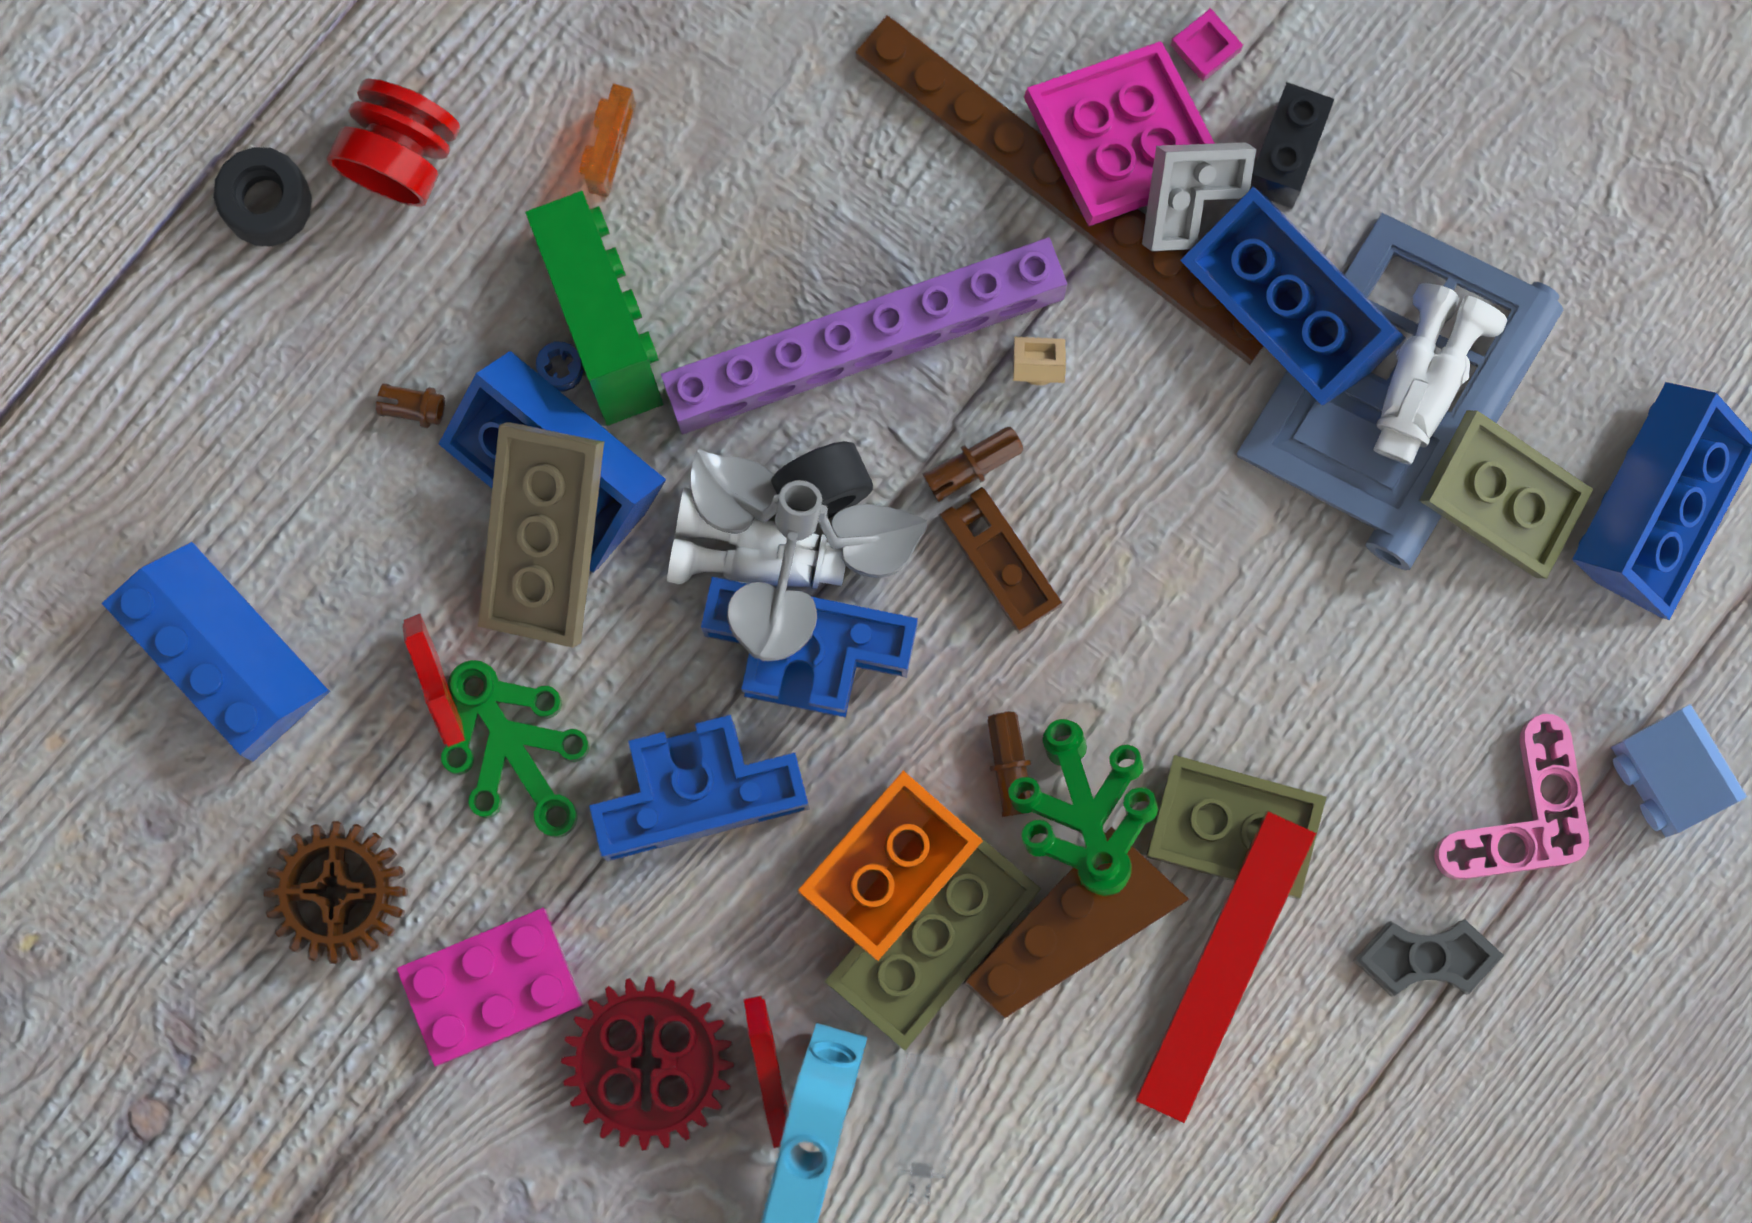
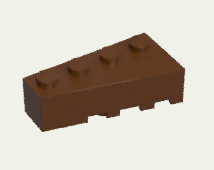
M1112 826L1105 833L1107 842L1115 832ZM1131 846L1127 853L1132 865L1131 876L1126 886L1114 895L1101 896L1089 891L1081 883L1078 869L1072 868L964 984L1004 1020L1190 899L1133 846ZM1112 863L1101 864L1096 870H1106Z

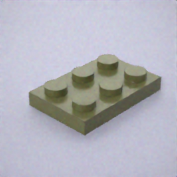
M1467 410L1419 501L1533 577L1547 579L1594 489L1478 410Z
M1174 755L1171 760L1146 857L1234 882L1266 810L1318 833L1327 797ZM1317 834L1288 897L1301 898Z

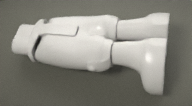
M1430 283L1418 285L1413 295V305L1420 311L1419 325L1416 335L1409 337L1401 348L1396 351L1397 366L1388 388L1381 418L1378 419L1376 424L1381 433L1373 449L1375 452L1398 462L1412 465L1419 447L1428 446L1431 436L1448 411L1461 384H1464L1469 379L1470 361L1466 356L1469 349L1479 336L1496 337L1504 331L1508 320L1503 313L1478 298L1469 295L1464 296L1448 342L1439 354H1435V344L1446 321L1453 317L1459 303V297L1452 289Z
M683 488L676 535L727 541L729 544L735 545L736 550L721 551L698 546L691 541L674 538L667 582L682 584L697 573L720 572L723 573V577L727 580L747 584L764 582L777 586L787 538L779 532L775 521L761 522L755 518L752 525L742 533L731 534L719 531L707 524L697 512L692 499L691 488ZM813 533L811 536L797 541L787 586H812V589H818L819 582L842 586L846 567L842 558L843 548H832L829 542H826L827 538L823 534L820 538V535Z

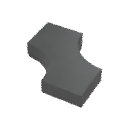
M1465 919L1461 920L1452 929L1437 935L1414 934L1389 921L1353 961L1391 997L1397 995L1409 985L1424 980L1445 982L1458 988L1464 994H1470L1504 955Z

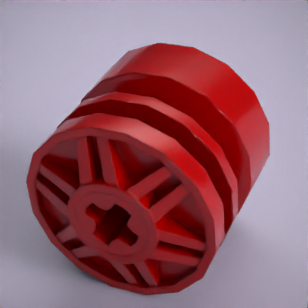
M367 78L361 82L357 91L361 101L352 103L348 110L350 116L364 129L348 126L340 128L327 155L328 164L347 179L373 193L405 205L424 206L439 174L437 169L423 157L440 160L447 158L450 148L445 141L450 142L456 139L460 130V124L445 109L413 90L383 80Z

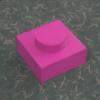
M1211 8L1172 38L1170 45L1202 82L1206 81L1232 60L1243 48L1240 40Z

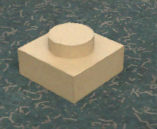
M1014 337L1013 381H1026L1033 385L1065 383V339Z

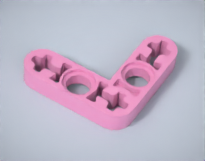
M1541 714L1530 719L1520 732V749L1533 821L1458 831L1445 836L1438 842L1434 855L1436 866L1444 876L1454 880H1465L1564 866L1579 861L1586 854L1589 848V832L1574 746L1569 726L1562 718L1554 714ZM1541 724L1545 725L1548 733L1557 734L1558 741L1551 744L1549 749L1551 761L1562 757L1564 766L1552 765L1539 771L1537 770L1536 762L1547 760L1543 744H1534L1533 735L1541 731ZM1548 775L1559 776L1567 784L1568 795L1561 804L1549 803L1541 794V783ZM1571 809L1573 818L1566 817L1562 819L1565 835H1574L1576 845L1569 847L1567 851L1568 856H1564L1560 847H1552L1551 838L1559 834L1557 819L1546 822L1545 813L1557 814ZM1505 834H1515L1525 844V855L1518 863L1506 862L1499 855L1498 842ZM1479 837H1487L1486 855L1492 868L1484 867L1486 857L1473 858L1466 861L1465 870H1460L1457 862L1448 861L1447 852L1455 849V841H1460L1462 849L1471 850L1483 847Z

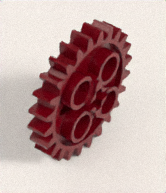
M648 976L644 991H638L634 981L629 978L625 981V995L622 996L611 986H607L605 988L607 1004L603 1006L593 999L587 1001L589 1008L594 1014L590 1020L579 1016L574 1017L575 1023L583 1030L581 1037L565 1036L564 1039L569 1045L577 1048L576 1055L561 1059L562 1064L575 1067L576 1071L575 1075L562 1081L563 1086H579L581 1091L570 1102L571 1106L587 1104L590 1110L582 1122L588 1125L600 1118L604 1122L599 1136L602 1139L607 1138L615 1129L619 1130V1145L623 1148L629 1144L633 1135L639 1136V1144L642 1151L649 1149L652 1136L655 1135L658 1136L664 1149L671 1146V1132L675 1130L685 1141L691 1139L688 1123L694 1121L696 1124L706 1128L709 1123L702 1112L704 1108L721 1110L723 1107L713 1097L714 1091L731 1089L729 1083L719 1078L720 1071L735 1067V1063L720 1059V1052L733 1045L731 1040L716 1039L715 1033L725 1025L724 1020H715L708 1023L705 1018L713 1005L710 1002H706L697 1008L693 1007L692 1003L696 990L692 988L687 990L681 998L676 997L677 988L675 980L670 979L663 992L657 991V984L653 976ZM648 1015H652L655 1020L652 1055L662 1059L661 1069L652 1070V1106L649 1111H644L642 1109L644 1071L635 1068L634 1062L635 1058L644 1057L645 1018ZM618 1021H629L636 1029V1041L628 1050L617 1051L609 1042L610 1029ZM672 1022H682L689 1030L690 1040L685 1049L672 1053L665 1049L662 1044V1031ZM617 1074L627 1075L634 1083V1095L624 1105L615 1104L607 1095L608 1082ZM671 1075L680 1076L688 1086L687 1098L678 1106H669L660 1097V1085L665 1078Z

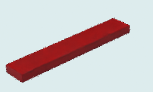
M1266 810L1135 1098L1137 1102L1185 1124L1317 833Z

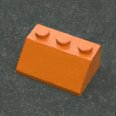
M903 770L796 892L876 961H879L983 840Z

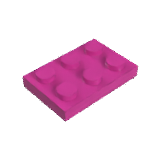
M544 907L396 968L434 1067L453 1061L584 1006Z

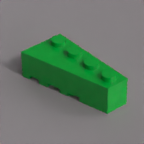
M582 190L525 211L606 426L663 406L664 403L650 366L651 363L659 361L649 332L647 331L642 334L637 332L634 321L643 317L632 289L622 292L617 279L626 276L616 247L608 250L604 247L601 238L610 235L600 206L590 209Z

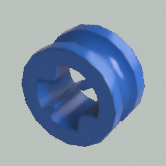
M560 341L549 343L540 350L536 358L538 374L559 391L565 392L573 389L580 383L583 377L584 367L578 351L571 344ZM560 355L562 360L565 361L568 356L573 360L567 365L570 373L566 377L559 378L557 372L554 373L553 377L547 374L553 368L550 361L553 357Z

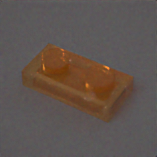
M612 84L609 98H601L597 105L594 127L599 128L594 146L586 145L579 173L585 175L584 179L591 194L609 197L636 108L632 88Z

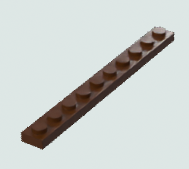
M885 16L855 52L856 59L1247 364L1251 365L1265 348L1180 261L1190 249L1151 251L1142 245L1146 215L1139 209L1088 226L1043 135L890 16Z

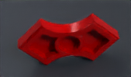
M421 614L404 619L402 624L404 642L417 672L426 705L444 745L447 744V747L465 741L462 720L453 701L439 655Z
M762 996L743 999L764 1112L773 1148H778L781 1146L789 1110L765 999H762Z

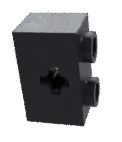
M1286 82L1253 169L1250 189L1254 186L1270 201L1293 209L1303 187L1334 103V98Z

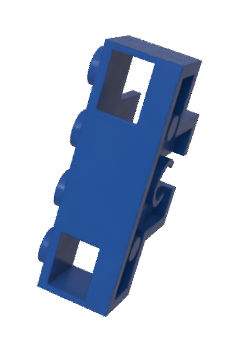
M717 577L711 578L701 624L704 637L741 644L729 627L727 614L732 596L737 590L747 585V583ZM812 597L817 609V621L809 641L793 655L780 660L763 661L759 658H754L749 653L741 689L742 692H745L744 697L846 718L856 668L907 678L917 632L918 618Z
M731 715L696 723L697 731L666 738L665 732L629 740L628 743L641 792L589 805L601 857L608 862L810 810L796 753L745 765Z

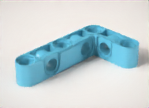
M816 1023L797 1080L761 1223H818L843 1124L867 1041L866 1036ZM810 1142L816 1145L820 1151H807L798 1143Z

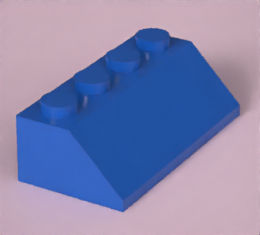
M1254 186L1180 260L1322 406L1369 375L1406 339L1350 280Z
M509 351L475 374L438 444L492 489L498 431L501 424L510 422L603 441L604 449L590 571L594 573L644 517L666 479L513 352Z
M1665 382L1656 401L1651 405L1648 416L1633 445L1628 449L1625 460L1615 479L1604 494L1601 505L1587 532L1580 539L1578 549L1572 558L1597 584L1667 620H1670L1752 463V432L1717 393Z
M193 542L141 567L102 602V605L239 755L252 762L330 692Z

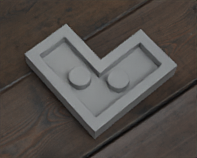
M1248 143L1156 146L1142 245L1151 251L1192 249L1198 242L1204 200L1241 199L1250 190L1256 148Z

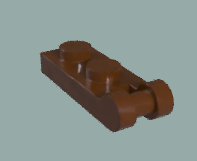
M980 487L968 495L970 499L968 502L956 510L952 506L939 514V518L1017 633L1020 634L1061 607L1062 601L987 491ZM982 517L989 528L974 537L967 526Z

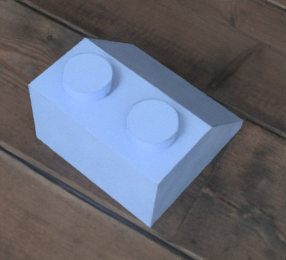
M1691 704L1659 719L1611 747L1616 755L1613 758V765L1618 775L1628 786L1634 785L1644 801L1640 804L1644 818L1653 830H1661L1665 837L1678 834L1747 797Z

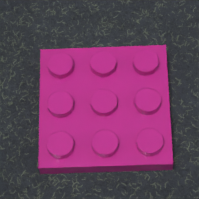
M1162 41L1030 86L1026 89L1023 97L1088 226L1148 205L1156 146L1215 144Z

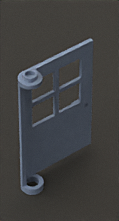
M1382 213L1345 273L1350 282L1367 299L1392 257L1396 255L1447 280L1444 287L1454 291L1457 286H1460L1511 311L1507 317L1508 321L1504 331L1495 337L1484 356L1469 349L1466 356L1470 364L1476 366L1477 369L1452 411L1446 412L1431 436L1428 446L1419 447L1412 465L1398 462L1373 450L1381 433L1376 424L1378 419L1381 418L1383 405L1395 368L1387 380L1370 373L1323 406L1286 371L1238 450L1237 457L1375 528L1376 530L1372 532L1365 544L1367 549L1379 559L1396 568L1410 570L1441 518L1440 514L1420 502L1419 499L1467 410H1478L1495 423L1498 422L1564 309L1558 302L1559 294L1551 287L1540 282L1529 284ZM1369 300L1394 326L1414 336L1416 335L1419 324ZM1439 335L1435 344L1436 347L1440 349L1445 347L1448 338Z

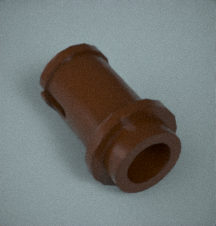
M387 383L381 385L377 396L396 399L398 404L376 401L378 416L418 421L422 428H429L431 424L439 425L441 423L445 410L444 395L437 394L434 388L428 387L425 391L391 386Z

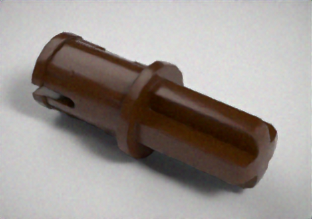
M1005 427L969 449L965 445L961 446L962 452L934 469L922 473L937 501L941 502L945 497L976 479L980 483L985 481L983 475L1021 454L1024 450L1023 444L1013 428Z
M1011 711L992 714L987 719L994 765L990 766V772L996 771L1002 806L1001 814L1002 817L1025 814L1014 809L1008 793L1012 782L1021 777H1028L1026 766L1031 765V760H1025L1018 715L1016 712ZM1025 791L1018 796V799L1024 800L1030 798V791Z

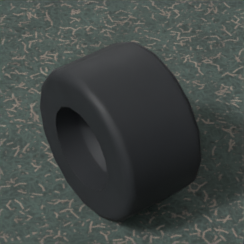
M252 147L237 152L222 165L215 178L213 198L219 215L238 238L252 245L275 246L290 241L303 230L311 214L312 195L307 180L288 155L273 148ZM264 180L276 182L282 190V198L279 204L271 211L263 214L250 212L244 203L247 191L254 184Z
M846 441L832 443L803 454L780 468L771 478L777 495H780L782 488L786 484L793 481H806L816 486L822 496L821 505H825L828 508L827 518L833 517L842 509L858 504L873 490L872 480L855 444Z

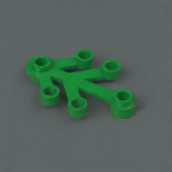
M470 660L459 664L451 672L447 684L453 701L458 707L457 711L462 720L465 741L449 747L446 746L441 753V762L446 770L455 775L465 774L473 767L474 754L469 745L479 714L490 732L477 788L470 793L468 799L471 811L481 818H491L500 811L502 799L498 789L505 759L507 758L536 804L534 822L538 829L549 837L559 838L568 835L577 823L578 814L576 807L565 796L554 794L524 745L558 752L566 760L577 762L584 759L589 752L590 743L588 738L577 729H568L562 732L507 720L496 703L530 707L537 716L548 719L556 716L561 710L562 698L560 694L550 686H540L535 689L499 681L494 669L482 661ZM473 678L481 679L484 685L482 692L477 696H469L465 691L467 682ZM544 693H550L555 698L554 706L548 711H541L536 705L538 697ZM571 736H577L582 739L583 746L577 754H568L564 750V743ZM456 749H462L466 752L467 760L463 766L454 768L449 764V755ZM485 792L491 793L494 797L493 807L487 811L478 810L476 806L477 797ZM557 807L563 808L566 812L565 822L561 826H551L548 822L549 812Z
M1058 719L1047 727L1043 734L1042 742L1048 759L1062 768L1073 805L1041 792L1038 782L1030 777L1016 779L1010 785L1008 793L1016 811L1025 814L1033 812L1082 833L1087 848L1055 837L1051 825L1044 820H1033L1026 824L1022 830L1021 837L1029 854L1036 857L1048 856L1078 869L1079 879L1086 889L1101 896L1114 895L1126 886L1131 876L1132 865L1127 853L1144 825L1156 817L1158 813L1156 799L1152 791L1147 788L1138 787L1130 790L1123 800L1126 816L1107 842L1103 825L1130 782L1142 774L1144 765L1141 754L1132 745H1121L1115 748L1109 757L1112 770L1093 799L1081 761L1087 751L1083 730L1073 721ZM1070 735V737L1064 741H1056L1058 738L1062 736ZM1125 759L1135 760L1131 766H1118ZM1025 791L1034 792L1028 799H1018V796ZM1144 801L1149 803L1143 810L1132 809L1138 802ZM1037 834L1047 835L1042 842H1031V839ZM1112 863L1106 870H1096L1101 864Z

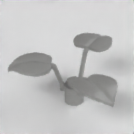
M697 450L691 468L690 488L695 508L707 524L722 532L738 534L746 531L752 525L755 518L761 522H766L776 514V527L787 538L777 588L764 582L749 583L734 593L728 606L727 618L729 627L736 639L754 658H759L763 661L787 658L799 651L809 641L815 630L817 609L812 597L801 591H786L796 542L811 536L815 532L818 522L830 546L834 549L843 548L842 558L845 565L857 574L873 578L887 577L900 571L911 558L926 530L927 520L917 515L891 507L870 504H857L842 509L834 515L830 524L826 516L828 508L825 505H821V493L813 484L806 481H793L786 484L782 488L780 495H777L771 482L773 474L759 463L740 457L720 456Z

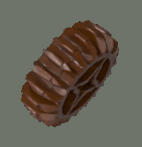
M333 821L329 830V838H327L323 828L315 824L310 827L312 843L309 844L302 835L296 833L291 837L292 843L298 850L294 855L282 848L277 851L276 855L287 864L283 871L275 867H269L267 870V875L280 880L279 888H265L263 895L266 898L279 899L280 904L266 910V915L270 919L285 917L286 920L278 925L275 930L277 937L284 938L296 932L289 946V949L293 952H300L310 942L308 959L318 962L326 947L327 958L330 964H340L344 947L350 960L359 961L362 958L360 942L363 941L370 951L376 952L381 948L379 941L373 935L377 930L388 937H392L395 934V929L384 922L388 914L396 918L404 917L405 910L392 906L391 903L392 897H407L408 889L392 886L391 881L402 878L406 872L401 866L386 868V865L394 860L397 855L393 848L383 849L376 854L382 842L380 835L373 833L362 843L364 836L363 826L353 824L345 838L343 823ZM345 850L356 852L368 863L374 874L376 884L355 883L349 873V864L345 862ZM328 852V859L324 860L323 872L320 877L313 882L298 885L305 868L314 859ZM337 880V883L355 892H360L347 893L344 900L338 898L340 904L335 906L333 900L318 894H312L313 892H326L328 886L333 887L331 882ZM375 900L373 908L364 922L354 930L344 934V925H348L351 909L358 903ZM297 901L316 902L320 906L323 922L327 923V936L318 934L306 924L299 912Z

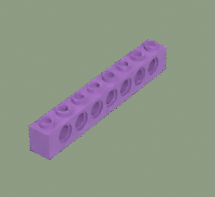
M1050 237L662 373L661 377L679 429L683 435L1062 301L1065 297L1067 281Z

